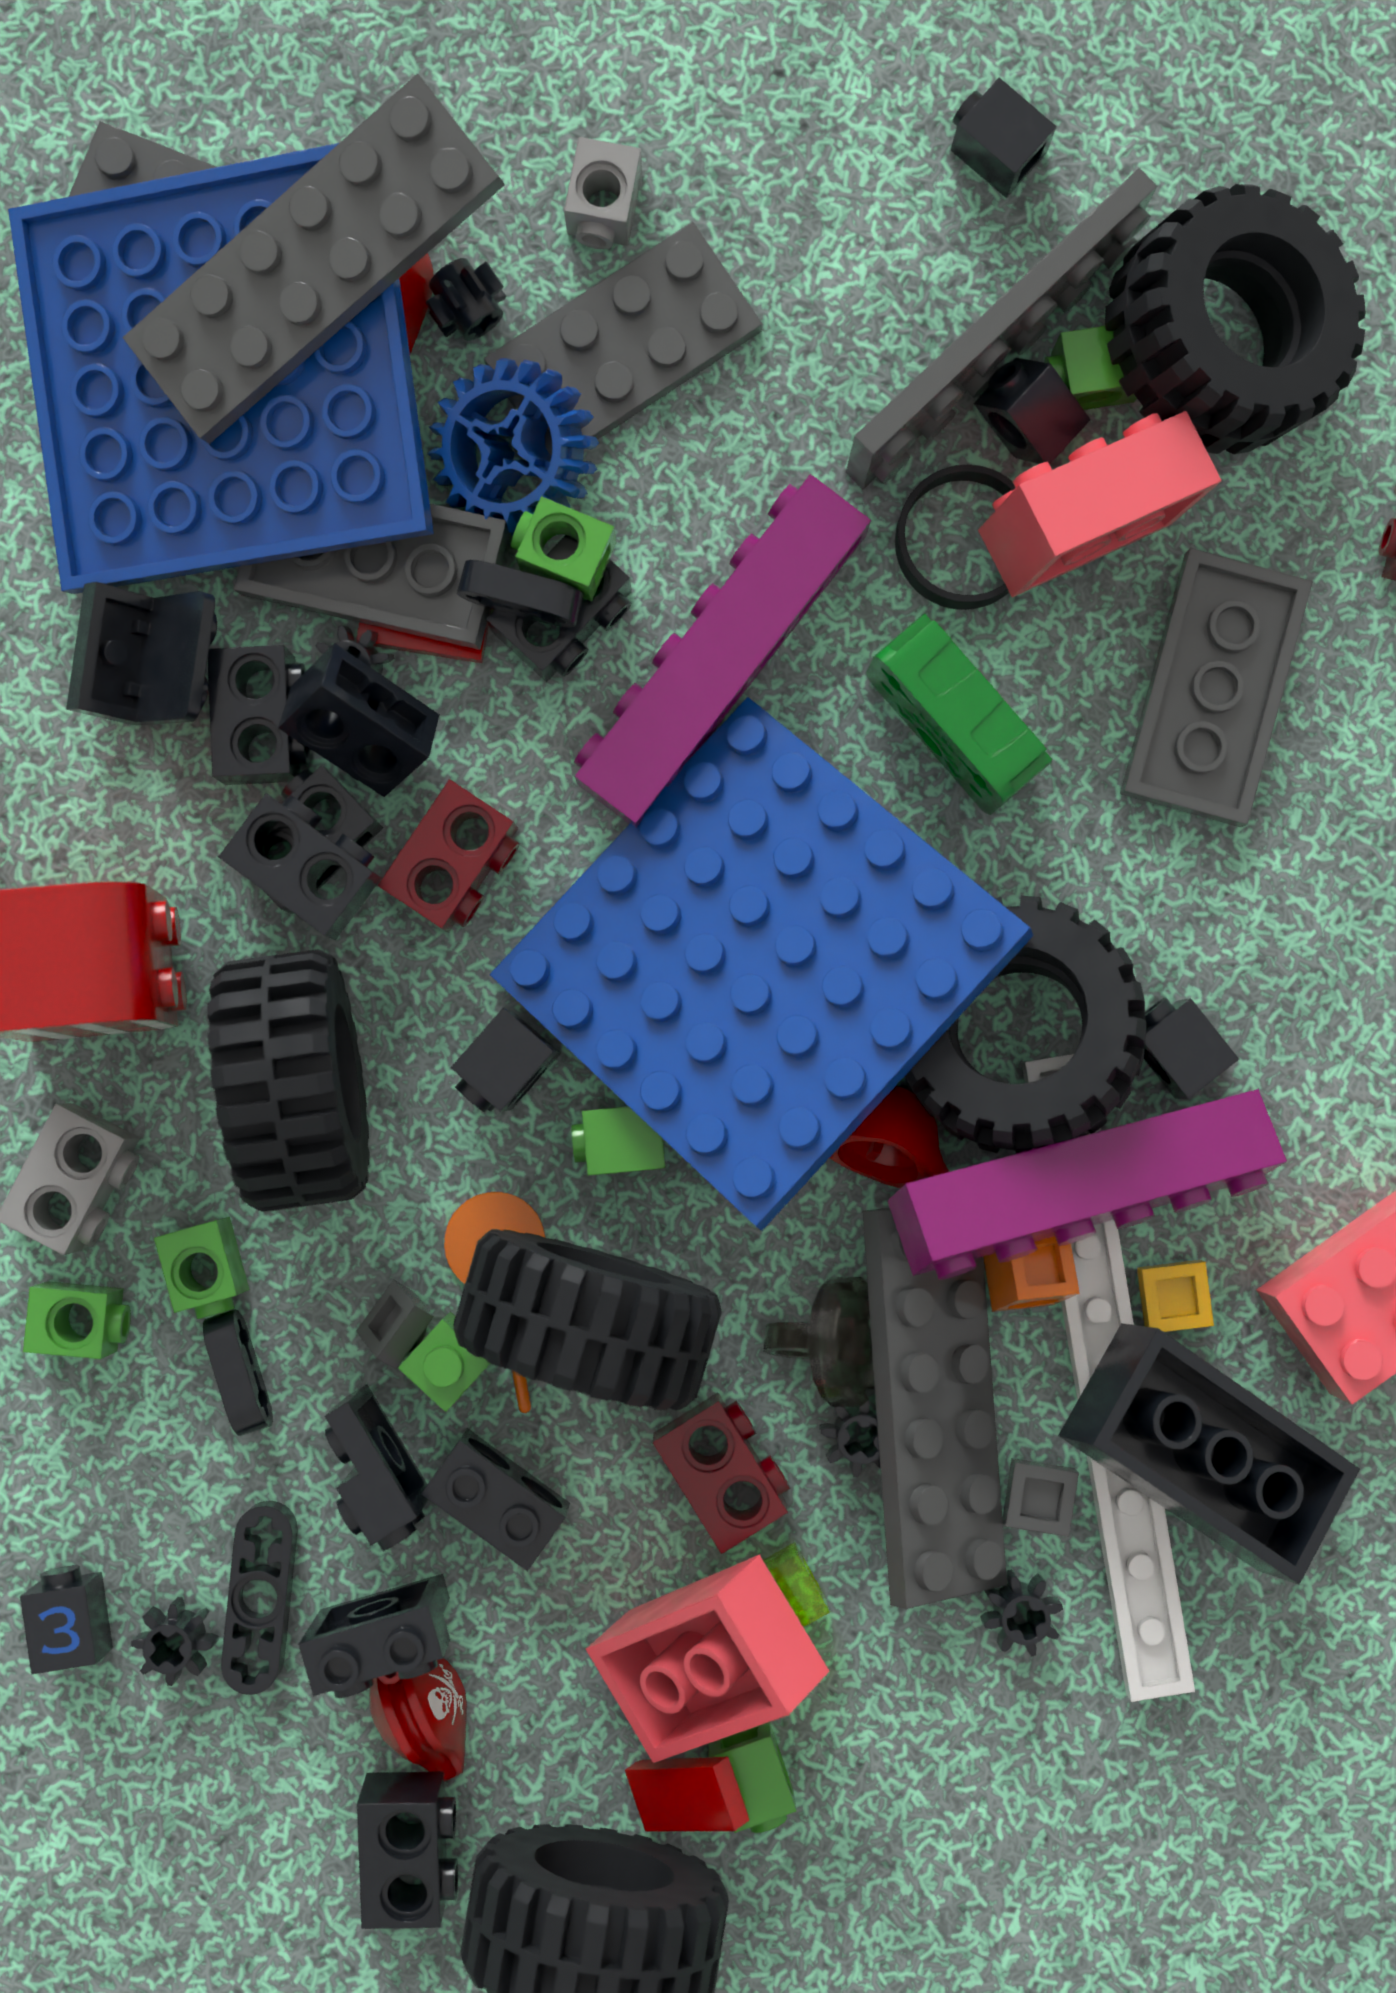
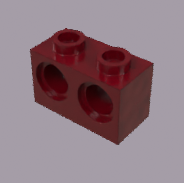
M449 779L377 886L448 933L455 923L465 927L483 902L484 895L477 890L489 872L492 870L498 875L501 874L515 855L520 843L513 839V836L517 832L518 827L514 821ZM477 818L487 822L489 835L486 842L480 848L464 850L458 847L456 833L464 821ZM441 870L448 872L453 881V888L449 897L437 904L425 902L421 894V884L424 878L433 871Z
M716 1393L654 1432L652 1443L722 1555L787 1514L786 1501L782 1494L791 1488L772 1456L770 1455L760 1461L747 1440L757 1433L737 1400L726 1406L719 1393ZM702 1426H714L725 1434L727 1441L719 1453L712 1456H704L697 1453L690 1444L689 1440L693 1432ZM739 1481L750 1482L759 1489L761 1493L760 1498L752 1508L736 1510L730 1507L724 1499V1494L729 1486Z

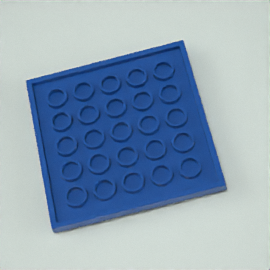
M339 143L8 209L61 591L78 594L83 593L84 584L99 582L120 587L434 534L399 278L210 444L197 436L122 338Z
M747 697L685 763L683 769L670 786H666L645 812L644 818L637 828L630 823L489 975L751 1223L763 1231L1034 935L1026 923Z

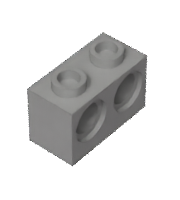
M74 1103L55 1104L0 1209V1222L62 1255L81 1251L84 1245L92 1247L108 1223L110 1213L104 1211L103 1208L114 1187L122 1190L137 1168L140 1157L134 1154L133 1151L140 1137ZM87 1135L93 1136L99 1142L102 1149L101 1160L93 1170L86 1168L78 1157L79 1144ZM56 1192L63 1194L71 1204V1217L64 1227L57 1225L51 1219L48 1212L49 1201Z

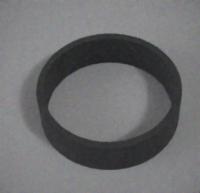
M955 465L929 475L911 492L903 506L896 526L895 551L902 573L909 584L920 595L946 608L969 610L993 604L1006 596L1009 591L1005 583L994 590L976 595L954 594L933 585L918 571L908 553L905 538L907 516L914 504L925 493L945 483L953 481L978 482L995 489L1002 495L1016 488L1012 480L991 468L978 465Z

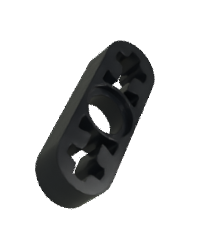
M263 1501L252 1506L239 1519L234 1533L221 1671L224 1680L233 1690L246 1695L258 1694L268 1689L280 1674L285 1660L298 1525L292 1511L284 1504L276 1501ZM264 1516L272 1518L271 1525L273 1529L282 1531L283 1537L276 1538L271 1543L267 1564L280 1562L281 1570L270 1565H256L249 1568L245 1566L246 1560L254 1563L260 1557L261 1537L251 1534L250 1528L256 1527L263 1520ZM256 1579L265 1580L274 1587L277 1593V1604L274 1610L259 1614L251 1611L245 1605L243 1589L249 1581ZM239 1625L251 1630L240 1632ZM274 1627V1634L264 1631L259 1638L258 1657L269 1661V1665L263 1666L256 1677L249 1676L248 1666L237 1662V1658L243 1657L249 1649L252 1629L260 1630Z

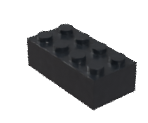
M1121 1323L1058 1435L1257 1571L1300 1585L1360 1471L1359 1467L1159 1328Z

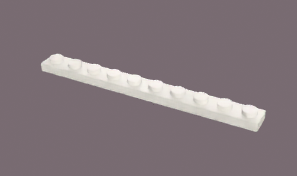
M1074 1054L1021 1062L1024 1082H1035L1054 1074L1065 1066ZM1086 1131L1075 1138L1089 1135L1090 1133ZM1114 1220L1094 1225L1096 1234L1071 1243L1080 1294L1062 1301L1061 1305L1077 1401L1121 1323L1134 1325L1119 1233ZM1087 1456L1126 1695L1131 1702L1195 1692L1165 1508Z

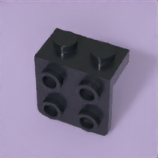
M99 582L84 584L66 710L137 726L194 722L208 696V681L205 673L209 647L213 643L217 632V617L214 613L215 597L209 593L195 591L153 598Z

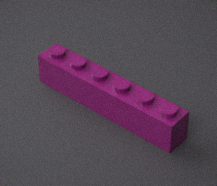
M812 474L807 477L799 489L789 484L783 490L768 512V516L774 519L760 539L750 534L743 541L729 563L736 570L721 589L712 583L704 591L690 613L697 620L682 638L673 633L665 641L652 661V664L658 670L643 688L634 683L626 691L613 710V714L619 718L604 738L595 733L575 758L574 763L580 767L574 776L577 784L628 824L631 823L637 828L644 818L645 812L666 786H670L683 769L685 763L710 738L867 536L871 520Z
M1256 1089L910 1182L898 1190L887 1202L912 1275L915 1276L935 1270L938 1280H943L975 1269L977 1265L974 1259L996 1253L999 1263L1007 1262L1035 1252L1037 1250L1035 1242L1055 1236L1058 1245L1063 1246L1096 1234L1094 1225L1114 1220L1117 1229H1123L1155 1217L1153 1208L1170 1203L1174 1213H1179L1212 1201L1209 1192L1228 1187L1231 1197L1250 1193L1268 1185L1269 1183L1265 1175L1286 1163L1287 1160L1260 1091Z

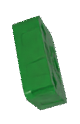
M922 614L873 657L866 671L871 684L986 814L991 815L1052 763V758L1047 754V749L957 647L935 620L931 621L926 614Z

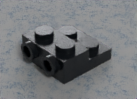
M366 1384L345 1397L324 1416L330 1425L329 1428L325 1429V1435L338 1459L344 1464L352 1461L355 1466L336 1488L342 1497L336 1503L343 1521L353 1534L358 1535L363 1532L370 1546L378 1543L381 1550L385 1551L400 1543L417 1530L415 1524L425 1517L422 1509L429 1499L421 1494L427 1486V1482Z
M443 1574L320 1609L298 1644L313 1696L334 1691L336 1698L349 1697L372 1687L374 1684L373 1679L398 1672L400 1679H409L435 1669L438 1666L437 1660L444 1658L450 1642V1636L443 1615L450 1597Z

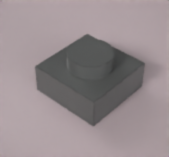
M393 1279L356 1332L378 1360L397 1369L407 1353L413 1351L421 1343L427 1326L434 1316L411 1289Z
M1011 1458L1002 1517L1005 1527L1069 1537L1079 1472L1071 1467Z

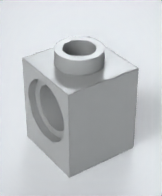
M578 137L564 207L568 235L576 236L578 242L595 249H609L613 246V243L629 245L642 179L641 148ZM598 191H610L618 197L613 204L606 207H597L587 201L593 193Z

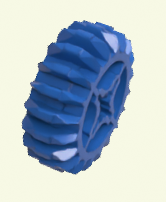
M501 358L497 360L495 370L491 366L484 364L473 367L474 382L465 378L453 381L459 400L443 398L437 402L448 417L446 423L434 422L429 426L435 435L442 436V447H435L427 454L432 460L444 462L445 468L439 471L433 480L441 486L453 485L445 503H448L452 508L466 506V512L484 515L485 519L488 517L503 519L513 536L522 514L525 511L534 514L541 496L571 508L566 496L583 499L588 494L584 485L577 479L579 474H594L598 470L591 461H583L584 449L596 448L599 442L594 436L582 435L581 429L588 425L594 416L588 410H573L579 401L581 393L574 387L567 386L561 389L563 376L559 372L547 369L541 373V366L538 362L524 360L518 367L515 360ZM515 395L525 396L519 408H511L503 421H493L485 417L502 400ZM548 426L552 438V456L545 446V434ZM500 436L513 437L511 445L518 450V455L525 460L513 459L515 455L514 450L508 446L509 442ZM476 444L481 452L479 467L476 459ZM523 475L535 476L542 480L534 491L520 500L510 502L502 498L508 486L515 487Z

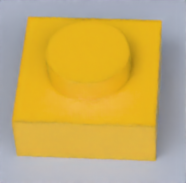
M1193 1260L1137 1267L1144 1326L1159 1328L1163 1332L1214 1326L1205 1261Z

